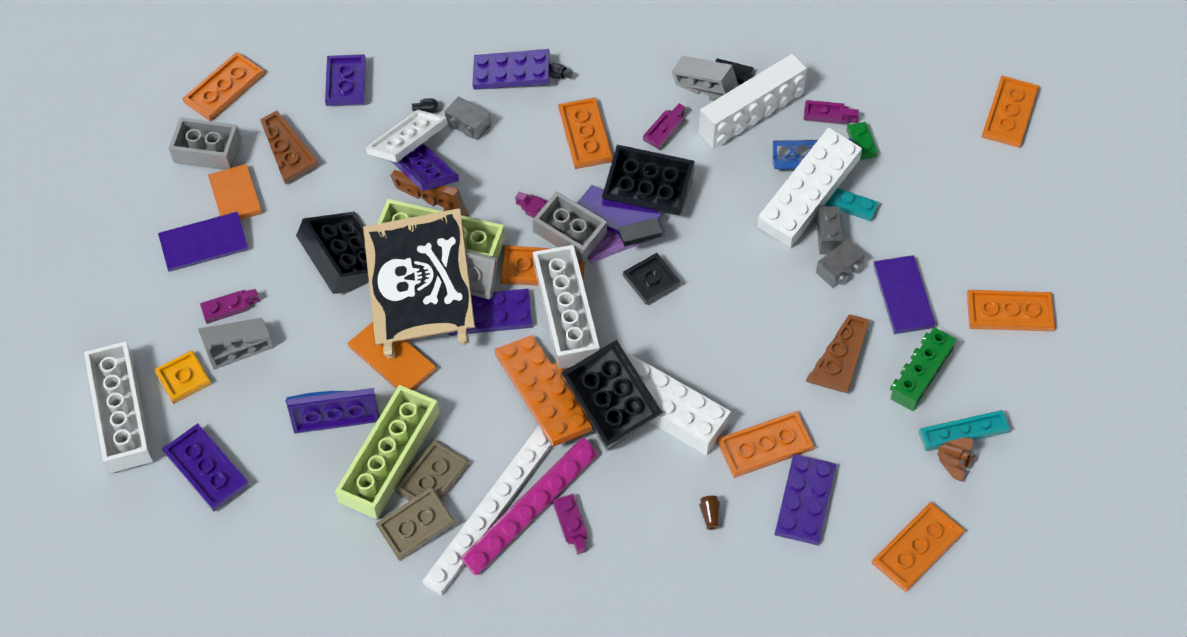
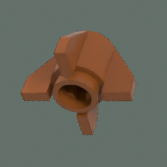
M969 437L948 441L939 447L937 453L939 461L950 475L961 482L964 481L966 471L962 468L967 469L971 462L977 461L978 456L972 455L968 451L972 450L975 441Z

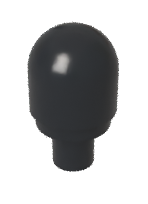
M550 64V77L559 80L565 77L570 79L573 77V71L567 70V67L563 64Z
M425 98L420 100V103H412V111L421 110L435 113L439 109V103L434 98Z

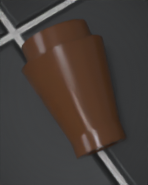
M711 495L700 498L701 503L699 507L706 524V529L715 530L720 528L721 501H718V496Z

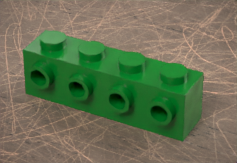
M935 327L930 334L926 332L921 340L922 346L920 349L915 348L910 364L906 363L900 372L902 375L900 379L893 381L890 387L892 391L890 399L914 411L953 351L957 339Z

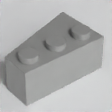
M682 56L672 70L677 86L697 95L701 92L709 96L711 101H715L738 87L733 66L729 64Z
M263 317L198 328L213 370L274 348Z

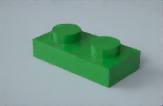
M866 121L847 125L846 130L849 138L853 140V143L862 148L860 160L877 157L878 151Z

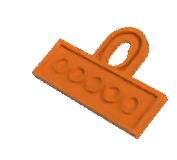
M533 335L495 348V356L552 447L591 432V424L561 379V372L568 368L558 369L557 363L551 364Z

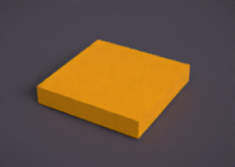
M193 350L154 369L173 404L212 385Z

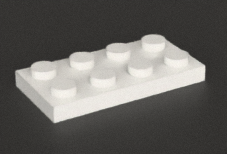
M416 110L366 147L367 154L398 162L448 125L447 117Z

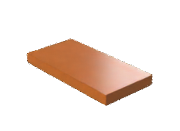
M236 52L183 97V102L207 120L212 121L264 76L265 72L262 68Z
M1001 75L982 138L1020 148L1039 85Z
M596 97L558 104L574 169L611 163L613 156Z
M505 245L500 283L538 286L533 252L552 248ZM578 260V264H579V268H580V272H581V276H582V280H583V278H584L585 261H584V263H583V262H581V261Z
M967 290L969 329L1054 331L1055 329L1051 292Z
M373 322L347 343L353 352L396 389L401 385L414 390L436 371V366L406 340L393 342L395 357L387 358L383 352L384 344H375Z
M797 411L717 438V443L733 478L788 460L793 457V454H805L813 451L815 448Z
M929 502L871 563L904 592H907L964 534L965 530L933 503Z

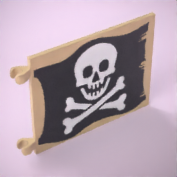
M460 208L364 226L375 344H384V355L389 359L395 357L393 342L458 331V341L461 345L469 344L467 329L475 328Z

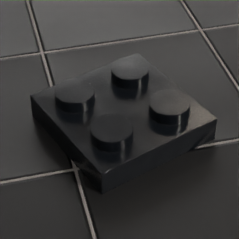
M658 253L623 271V277L646 305L680 286V280Z

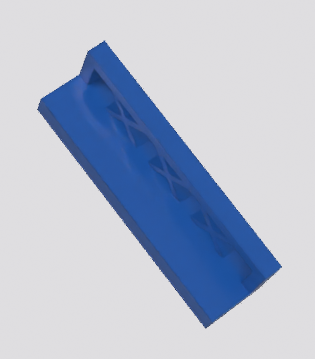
M773 140L772 164L774 169H796L808 152L805 155H799L795 150L800 145H806L811 150L812 147L810 145H815L818 140ZM777 146H786L790 149L786 155L777 156Z

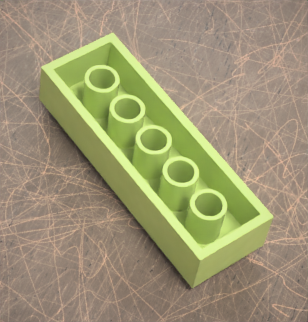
M387 199L377 224L443 211ZM461 215L465 249L498 258L505 241L504 225Z
M401 385L397 387L335 490L338 503L374 519L379 518L440 413L437 400Z

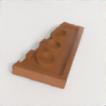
M277 110L260 119L284 184L319 165L318 160Z
M394 170L390 176L396 189L417 199L421 196L427 204L433 207L437 204L443 207L444 211L460 208L461 215L469 217L460 191L457 188L443 185L422 191L403 172Z
M849 314L833 341L826 348L823 356L816 363L813 371L808 375L806 382L848 393L869 319Z

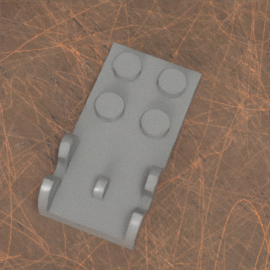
M466 250L471 295L486 299L492 298L498 258Z

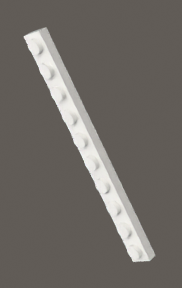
M540 426L536 428L423 579L425 586L441 596L465 565L460 557L497 522L551 449L552 445Z

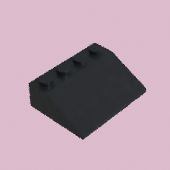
M617 144L602 199L680 216L691 188L695 173V161Z
M355 211L303 218L296 234L299 242L333 294L349 292L369 282L364 225Z
M617 340L561 372L563 382L591 424L606 451L663 414Z

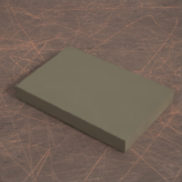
M433 440L396 486L395 492L410 501L432 487L442 501L470 465L469 461Z
M430 487L377 522L376 526L398 560L401 561L449 529L456 522L436 492Z

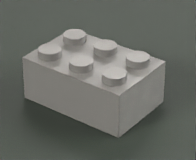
M180 117L169 146V151L174 163L226 170L232 168L241 142V136L238 126L235 124Z
M556 191L533 219V232L556 247L574 245L577 259L584 263L606 235L607 221Z

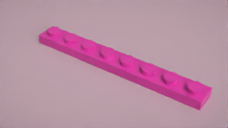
M581 438L460 557L473 575H478L598 455L586 438Z

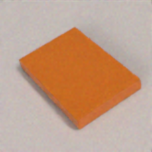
M247 164L208 175L220 216L238 211L241 220L262 214Z

